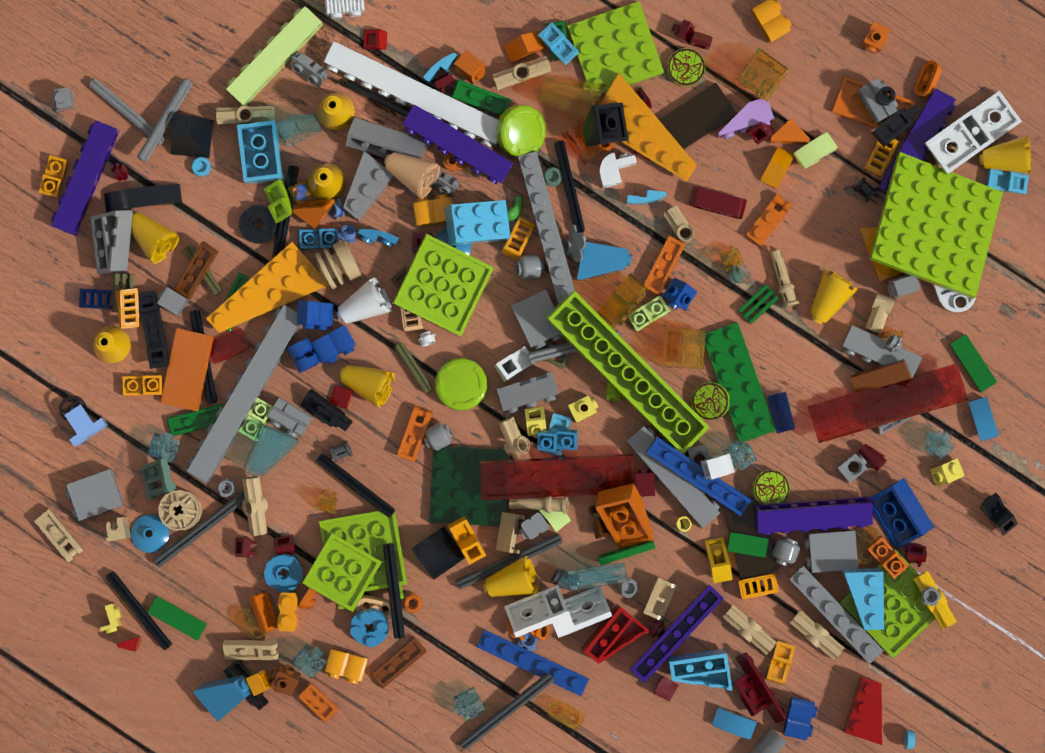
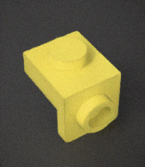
M958 458L930 469L937 487L965 476Z
M115 603L105 606L110 625L99 628L100 632L105 630L106 634L117 631V626H121V610L119 606L116 607Z

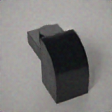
M996 492L992 496H988L981 504L982 507L980 509L1003 536L1018 525L1014 515L1004 506L1001 497Z

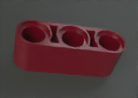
M693 187L689 206L736 219H743L747 200L701 187Z

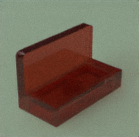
M239 328L213 340L211 358L214 364L221 363L251 349L243 330Z

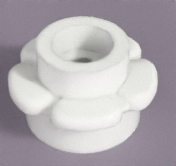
M430 331L420 334L418 342H420L421 347L435 343L436 334H431Z

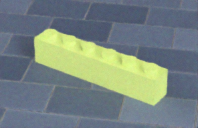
M306 6L303 9L299 8L293 14L294 18L289 23L286 22L281 26V32L276 37L272 36L266 44L268 46L263 51L260 49L254 55V60L242 67L240 70L241 74L237 78L233 77L228 82L226 90L241 105L247 106L289 62L292 56L323 26L322 21Z

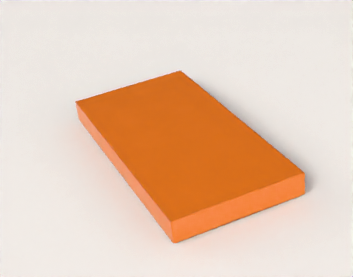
M844 76L831 113L875 129L890 118L888 117L875 124L857 93V90L865 86L866 83ZM895 95V100L898 104L897 110L905 108L908 111L916 104L915 101ZM903 131V132H902L899 136H897V137L903 138V137H904V134H905V131Z
M176 328L161 403L193 411L199 410L214 336Z

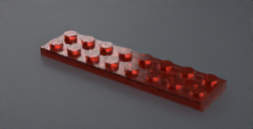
M956 363L915 375L913 379L910 378L881 388L866 389L808 406L818 443H822L968 401V397Z
M633 454L480 461L481 501L542 498L548 496L598 495L600 491L634 483Z

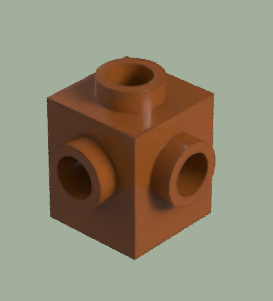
M280 663L278 668H274L269 676V679H271L270 687L277 693H284L291 697L300 681L301 673L295 671L290 665Z

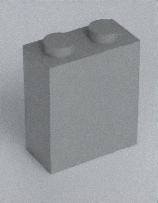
M546 290L511 306L531 349L534 347L536 350L546 346L545 342L550 340L555 342L563 338L545 319L555 308Z
M113 469L66 484V496L68 500H72L74 506L71 508L75 519L78 518L79 521L125 506Z
M855 531L807 534V538H804L805 550L809 551V557H806V567L810 569L811 573L858 569Z

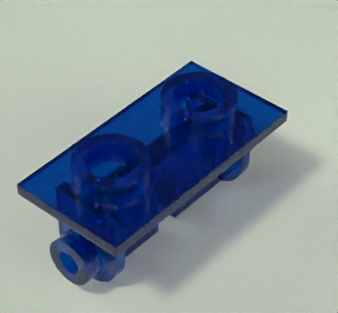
M786 392L767 396L776 433L795 429Z

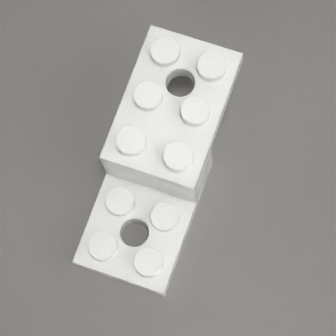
M998 91L928 140L925 146L944 172L949 174L1022 121L1002 93ZM993 112L1000 116V120L997 123L990 120V114ZM948 143L956 144L957 150L955 153L948 152Z
M556 585L504 606L516 638L549 624H553L557 636L560 638L612 617L600 585L565 600L559 586ZM592 606L590 609L584 610L586 607ZM527 613H532L530 616L524 617Z

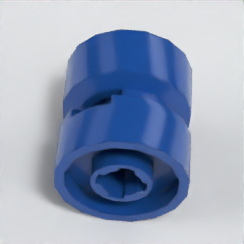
M309 338L287 348L291 359H295L294 365L298 373L321 363L317 354L312 352L313 346Z

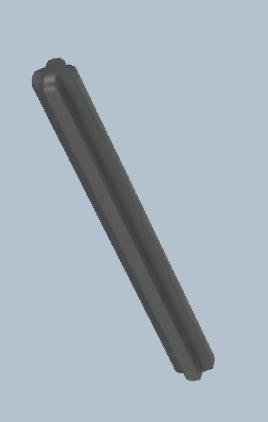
M241 491L155 557L153 561L156 566L161 567L241 506L245 500L244 491Z
M559 534L549 537L521 550L519 554L514 553L457 579L456 584L459 589H463L493 575L524 556H528V559L563 542Z
M546 673L460 741L462 748L467 750L554 681L552 675Z

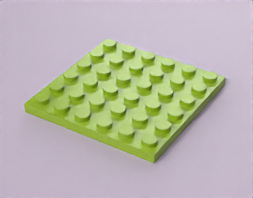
M902 152L898 153L869 260L966 297L976 298L1003 192L953 172L946 174L940 167Z

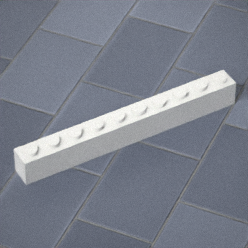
M333 42L324 60L327 66L326 69L333 73L339 71L344 74V78L353 82L356 79L362 82L361 86L369 90L372 88L379 90L378 94L386 98L391 96L396 99V103L402 106L408 104L413 107L415 104L441 121L448 123L453 128L464 131V134L472 139L477 137L482 140V144L488 147H492V145L497 147L496 126L499 120L341 44Z

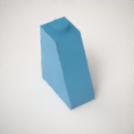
M586 242V246L582 250L583 260L579 264L577 281L625 270L626 265L630 266L632 255L628 254L629 249Z
M242 675L206 682L193 693L218 722L252 692Z

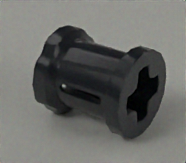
M888 86L882 87L876 94L877 103L881 106L890 105L895 99L894 89ZM888 93V98L884 100L882 98L883 94Z
M863 177L853 191L860 193L866 198L865 201L868 202L878 189L873 188Z

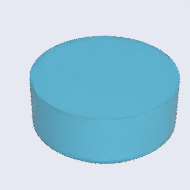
M198 157L193 160L191 169L195 175L204 177L210 173L211 164L206 158Z
M913 730L904 731L903 745L905 749H913L915 746V732Z

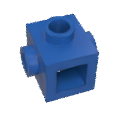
M674 277L662 297L668 301L667 305L675 310L680 308L686 311L697 291L687 283Z

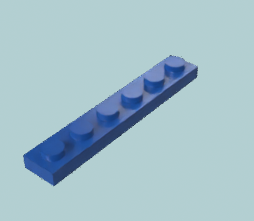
M656 436L646 451L648 455L740 516L752 501L720 478L706 480L701 465L658 436Z
M484 630L477 645V648L539 677L550 673L554 678L552 683L579 696H582L589 681V678L487 630Z

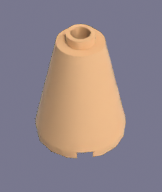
M396 152L388 154L384 162L386 170L420 198L426 197L432 188L429 186L432 181L436 182L440 171V166L436 162Z

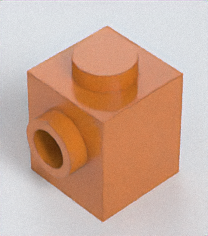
M873 21L862 46H865L864 49L870 53H879L891 29Z
M467 50L454 63L456 73L471 84L481 80L485 74L484 63Z

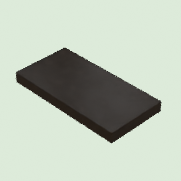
M714 83L659 120L680 146L686 149L736 116L737 113L718 84Z
M750 497L752 501L741 516L722 504L729 535L730 532L768 539L765 558L734 552L740 579L778 570L775 557L772 556L773 547L770 535L758 533L755 528L754 505L760 504L757 503L754 497Z

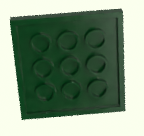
M448 446L439 451L433 449L429 522L451 524L465 516L470 525L500 526L502 512L507 513L510 456L506 454L505 450Z

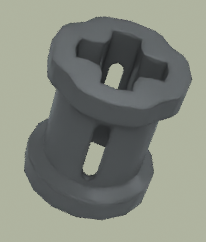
M344 440V443L335 447H329L335 463L348 455L350 457L353 456L347 440Z

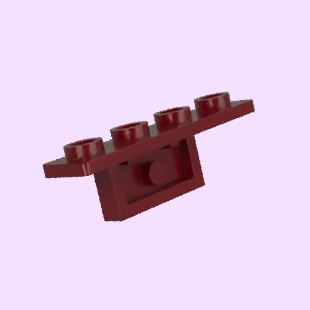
M747 652L738 655L736 660L745 675L731 684L750 715L755 716L766 708L775 723L787 719L784 709L776 701L773 691L765 683L764 677L757 670L752 657Z

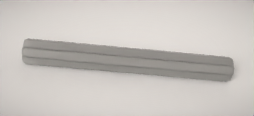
M96 78L90 82L89 86L147 136L151 134L154 128ZM162 136L158 145L163 144L166 140L165 136Z
M187 79L181 81L137 155L139 160L147 162L172 121L173 114H176L193 84Z
M565 343L531 352L528 354V359L530 363L577 352V350L570 343Z

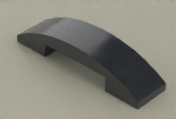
M180 184L139 187L104 193L106 213L182 203Z
M156 291L138 293L139 312L142 317L150 369L169 366L165 331L160 307L157 304Z

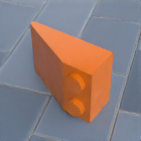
M634 483L598 492L595 508L618 548L654 540L642 498Z

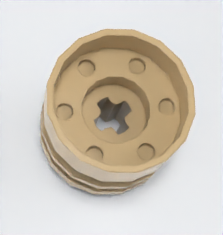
M344 239L333 244L335 254L331 255L325 248L323 250L326 258L323 259L320 252L315 253L320 273L332 289L337 288L334 282L336 278L341 285L344 284L342 278L344 274L350 280L362 275Z
M177 490L166 494L158 507L162 523L169 529L176 531L189 530L196 526L203 513L199 498L186 490ZM182 506L183 514L177 515L175 508Z

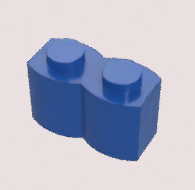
M298 301L297 325H303L302 329H314L315 326L316 330L327 331V327H333L334 304Z
M346 325L311 343L322 363L326 362L328 365L337 361L338 355L343 353L346 356L355 351L353 347L357 346Z
M791 696L787 719H785L783 728L784 736L806 741L808 736L811 737L813 725H810L811 720L817 714V707L814 701Z

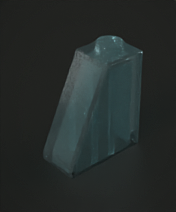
M315 114L294 115L276 123L287 147L323 132Z
M261 423L244 463L247 473L253 476H258V474L264 476L298 444L299 440L297 437L295 438L290 434Z
M625 563L568 571L569 575L567 577L571 590L628 582Z

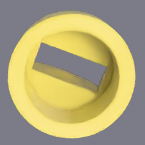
M686 516L679 517L675 522V527L680 532H686L692 526L691 520ZM680 520H682L684 529L681 528Z

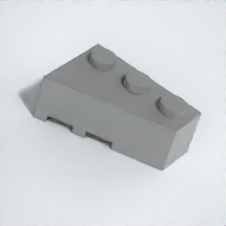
M365 151L343 206L344 210L359 222L395 178L384 166Z
M133 210L112 211L90 217L97 274L127 271Z
M552 372L497 389L503 412L508 411V414L518 412L519 407L525 405L527 409L537 406L538 401L544 400L545 403L556 400L555 396L559 395Z

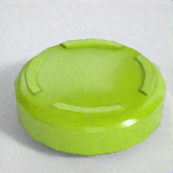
M514 105L506 109L500 116L496 126V138L499 146L506 154L514 157L538 151L546 137V124L543 116L537 109L528 105Z
M466 358L453 359L446 362L439 369L435 379V391L440 401L448 408L457 411L469 410L483 400L487 391V377L483 369L476 362Z

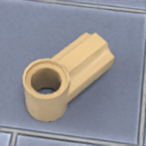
M676 205L667 210L663 216L675 233L677 240L684 244L690 243L694 236V230L688 224L678 206ZM688 230L691 235L689 238H682L680 232Z
M876 293L865 329L881 334L895 300Z

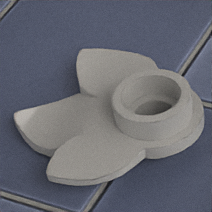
M572 225L569 229L568 240L563 242V249L565 255L573 257L575 262H581L583 260L582 250L586 246V237L583 233H577L576 226Z

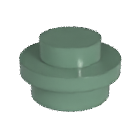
M551 167L544 172V180L548 186L555 187L561 183L562 175L559 169Z
M733 265L728 270V275L734 284H740L744 278L743 270Z

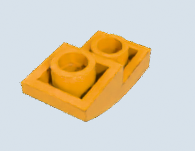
M52 154L49 155L39 193L58 197L69 159Z
M162 375L122 377V396L162 395Z

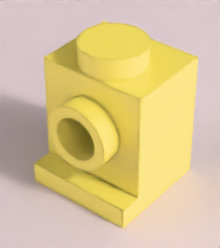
M589 395L568 405L576 423L596 414V409L599 408L594 397L590 399ZM581 405H587L588 410L586 412L581 411Z
M544 407L524 409L528 436L537 438L538 431L547 430ZM539 415H541L540 418H533V419H530V418H529V417H532V416H539Z

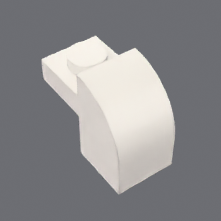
M614 152L607 155L603 159L599 171L602 188L620 185L622 181L619 169L636 165L635 155L630 156V153L623 154L617 160Z
M525 346L494 366L504 382L512 379L534 364L529 362V351Z
M730 453L701 461L706 480H712L735 472Z

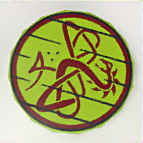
M683 48L676 51L670 57L667 64V72L675 84L682 87H690L702 79L705 72V62L697 51Z
M715 382L703 383L698 386L691 400L695 413L702 419L709 421L717 420L724 416L730 406V396L726 388Z
M766 470L759 473L753 481L752 494L759 504L785 503L790 494V485L783 473L777 470Z

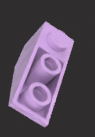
M764 97L749 102L718 133V138L729 139L734 137V133L740 131L744 134L747 129L760 121L771 125L770 122L774 120L768 98Z

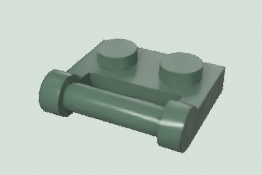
M167 458L158 459L140 467L146 497L149 500L156 499L158 495L175 491L176 485L171 481L170 466L168 465ZM162 481V486L154 488V483Z

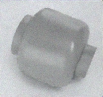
M537 255L520 256L518 261L515 262L516 275L520 276L522 280L538 279L541 276V272H544L543 260L540 261Z
M439 422L425 430L426 437L423 439L428 448L432 447L435 451H439L451 444L453 434L447 424L444 425Z
M787 537L778 539L772 551V556L776 558V563L787 566V563L794 564L800 552V547L797 545L798 542Z

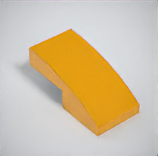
M777 641L765 680L785 685L796 646Z

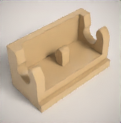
M502 512L496 550L519 554L520 550L514 548L519 519L525 520L524 515Z
M128 517L117 518V522H113L112 526L110 522H107V542L131 538Z
M657 577L642 613L660 621L663 620L677 585Z

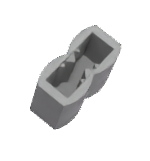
M909 274L892 279L888 282L889 285L886 286L889 296H893L894 299L920 290L917 277Z

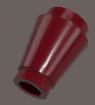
M867 444L863 445L858 451L869 467L876 471L887 462L884 458L885 455Z

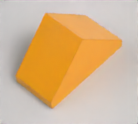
M777 147L760 181L777 189L794 155Z

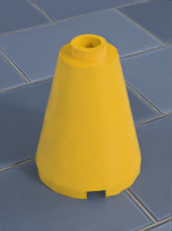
M329 93L318 103L317 117L320 123L327 129L343 130L354 119L355 109L353 102L342 93Z
M1029 135L983 149V153L979 154L980 165H984L985 169L1032 174Z
M324 163L316 166L311 171L308 178V187L312 195L319 200H335L345 190L346 178L338 166Z
M133 213L131 234L149 261L154 264L163 261L168 257L166 253L169 250L173 251L177 246L179 236L176 232L141 213Z
M829 269L823 271L810 314L813 315L811 319L819 324L822 322L827 323L858 290L857 286L852 288V282L835 272L831 275L828 274Z
M110 325L101 328L93 338L92 348L94 354L105 363L112 364L122 361L128 356L131 349L128 334L118 326Z
M354 365L343 367L339 374L344 385L378 408H381L380 405H384L393 389L390 383L395 381V374L391 371Z
M528 556L518 559L486 578L485 583H483L485 593L491 597L538 593L539 584L535 585L536 571L531 560H527Z

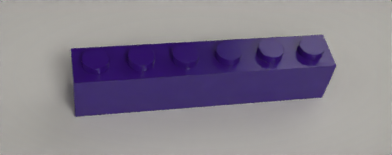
M935 88L898 153L902 152L925 161L928 156L925 154L928 149L925 143L933 138L937 131L941 132L947 123L944 119L947 114L951 116L956 107L954 105L956 99ZM897 155L877 188L884 194H887Z
M415 104L402 124L405 126L404 130L413 136L415 133L422 136L420 140L428 145L436 144L439 146L438 151L445 155L451 153L455 156V161L462 165L465 162L472 166L470 168L472 171L479 175L483 172L488 175L487 180L496 185L498 182L502 184L514 164Z
M97 120L94 124L90 125L88 140L83 142L80 152H82L80 159H76L73 165L75 171L66 182L67 190L59 198V209L52 215V227L73 236L77 235L120 132L118 129Z
M869 496L754 505L755 528L758 533L763 535H770L772 532L790 533L796 530L808 532L810 529L824 531L835 527L846 529L848 526L863 528L867 525H873V503Z
M708 584L629 669L645 683L724 598Z

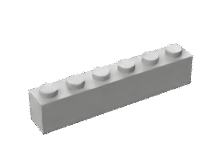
M643 426L626 442L699 526L704 528L720 514L718 511L720 507L713 499L711 501L708 500L705 496L707 493L646 453L656 434L650 427L646 429Z
M800 566L787 578L867 663L870 664L884 651L804 566Z

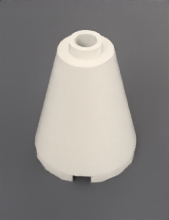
M373 277L362 285L338 307L337 316L339 320L348 324L391 312L390 308L392 305L386 291L378 287L381 283Z

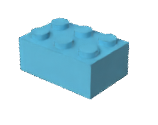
M276 121L237 125L244 183L247 185L284 180Z
M506 200L453 204L444 208L450 246L498 242L511 238Z

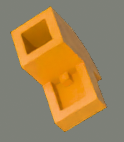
M465 516L448 525L469 565L486 556Z

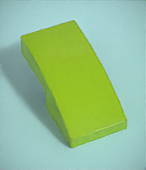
M277 180L264 188L271 203L268 208L275 222L279 223L292 214L291 204L282 180Z

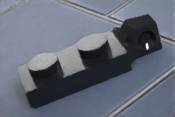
M914 105L908 111L905 108L898 110L877 127L872 134L885 147L913 124L915 120L912 117L920 109Z
M312 388L300 404L330 427H339L346 431L353 422L345 416L346 414Z
M236 660L223 671L228 678L243 675L246 679L252 676L240 660ZM263 692L256 696L251 693L246 697L247 701L258 710H261L269 703L264 697Z

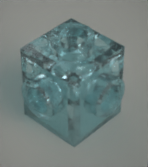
M932 430L925 436L927 440L923 442L926 446L924 448L931 457L934 455L938 460H942L955 448L950 441L952 439L945 430L943 432L941 430L936 432ZM937 440L940 442L939 447L936 445Z
M164 431L162 435L154 433L147 454L158 459L167 458L168 462L173 463L180 441L173 439V434Z
M741 441L730 443L728 448L723 451L724 454L730 453L734 468L744 470L757 460L751 446Z
M308 643L292 660L296 667L311 679L327 663L322 656L324 652L317 646L313 648Z
M475 687L454 696L456 702L454 709L458 716H463L465 721L486 711Z

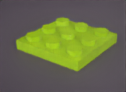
M331 533L302 584L353 613L382 562Z

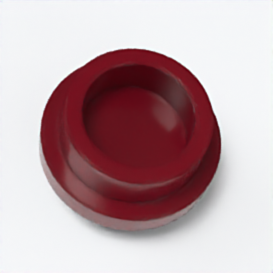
M114 164V167L111 169L114 177L118 181L127 180L129 172L125 165Z
M656 619L649 628L651 637L654 638L656 635L659 637L665 629L663 626L664 621Z

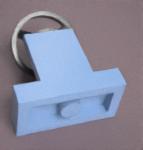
M68 396L59 405L61 416L69 421L77 435L69 439L73 446H79L108 426L103 418L94 423L86 413V404L79 396ZM76 399L74 403L69 404L67 408L62 409V406L66 401ZM79 400L84 404V408L81 404L78 406Z

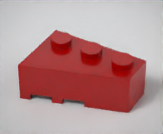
M618 604L611 611L612 617L603 620L581 647L582 651L598 664L650 631Z
M860 676L843 729L844 733L882 745L881 683Z

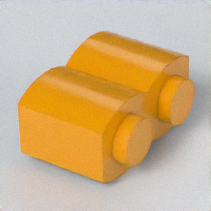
M766 0L751 9L753 17L769 43L789 33L792 26L788 17H783L780 10L782 8L777 0Z
M445 194L435 196L436 199L428 200V197L416 199L417 202L413 203L417 227L446 223L444 208L452 205L451 197H447Z
M281 592L279 596L278 607L280 613L277 619L279 631L294 632L297 629L298 614L296 611L299 606L297 592Z
M331 649L325 672H328L329 677L339 679V676L347 678V682L357 684L358 681L362 682L368 658Z

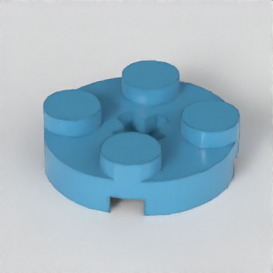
M281 553L274 555L267 561L264 570L266 583L278 592L294 590L303 577L302 565L293 554ZM282 568H285V570L289 571V573L286 574V577H283L282 574H278V572H280Z
M376 608L361 609L352 618L350 634L360 644L375 647L377 644L382 643L388 635V619L382 611ZM365 624H373L374 630H367Z

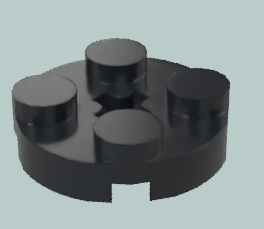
M254 205L241 214L239 229L249 242L254 244L269 242L276 234L278 223L275 222L269 208L262 205ZM260 219L264 225L259 230H256V226H253V223Z

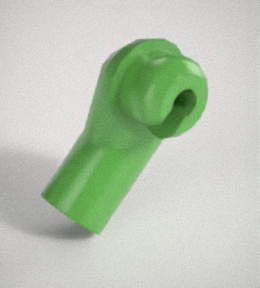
M514 196V206L507 210L509 221L515 220L522 214L523 196Z

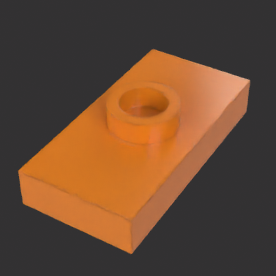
M268 592L249 597L261 633L277 629V617Z
M310 683L298 695V698L325 723L339 709L313 683Z

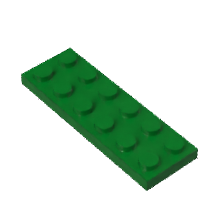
M738 322L701 335L717 381L729 393L730 406L728 412L739 443L776 431Z

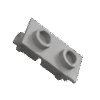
M297 52L295 56H292L289 66L294 72L303 75L311 84L320 88L323 79L326 80L329 75L327 70L317 63L311 67L310 65L313 60L303 52Z
M440 170L436 182L432 181L430 186L435 187L444 195L453 197L460 182L447 173L444 178L440 177L443 173Z

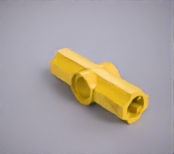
M926 571L913 578L920 592L928 589V587H934L940 593L938 603L934 606L928 604L926 607L934 615L941 630L956 623L957 621L947 605L948 602L940 588H937L930 573Z

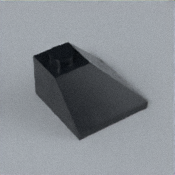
M622 102L591 107L582 127L585 147L628 141Z
M173 114L171 154L210 158L214 121L196 116Z
M442 527L411 548L434 580L465 559V556L445 527Z

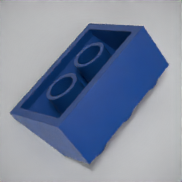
M905 478L900 479L870 497L873 503V513L895 549L923 536L934 528Z

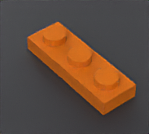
M668 236L643 288L660 296L686 244Z

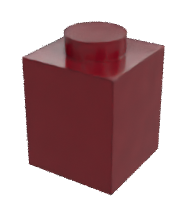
M650 469L638 470V474H634L635 487L640 496H655L654 473H650Z

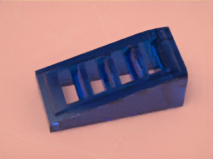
M80 288L79 308L112 310L113 305H110V294L113 295V290ZM86 293L90 294L89 304H86ZM94 294H98L97 305L94 304ZM102 294H106L105 305H102Z

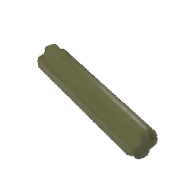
M188 245L184 248V252L189 260H191L196 252L193 245ZM208 270L203 281L215 296L222 289Z
M398 343L394 348L423 393L432 390V386L404 343Z

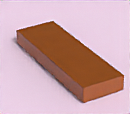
M202 241L175 285L174 290L188 300L191 299L219 251L205 241Z
M905 359L851 375L850 380L858 395L910 379L911 373Z
M414 637L372 672L371 676L383 689L424 655L427 650Z

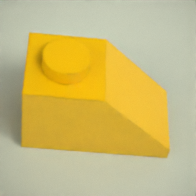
M724 538L705 540L713 583L733 580Z

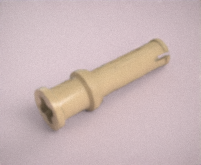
M781 249L770 252L769 255L779 283L778 293H781L784 303L783 309L800 304L794 293L795 286L790 283Z
M552 496L546 498L510 497L512 502H509L510 509L545 510L547 513L556 511L563 512V514H567L569 509V499L567 496L563 498H552Z

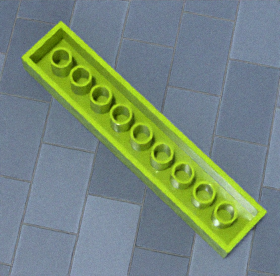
M571 291L545 317L671 446L684 454L710 428L576 291Z

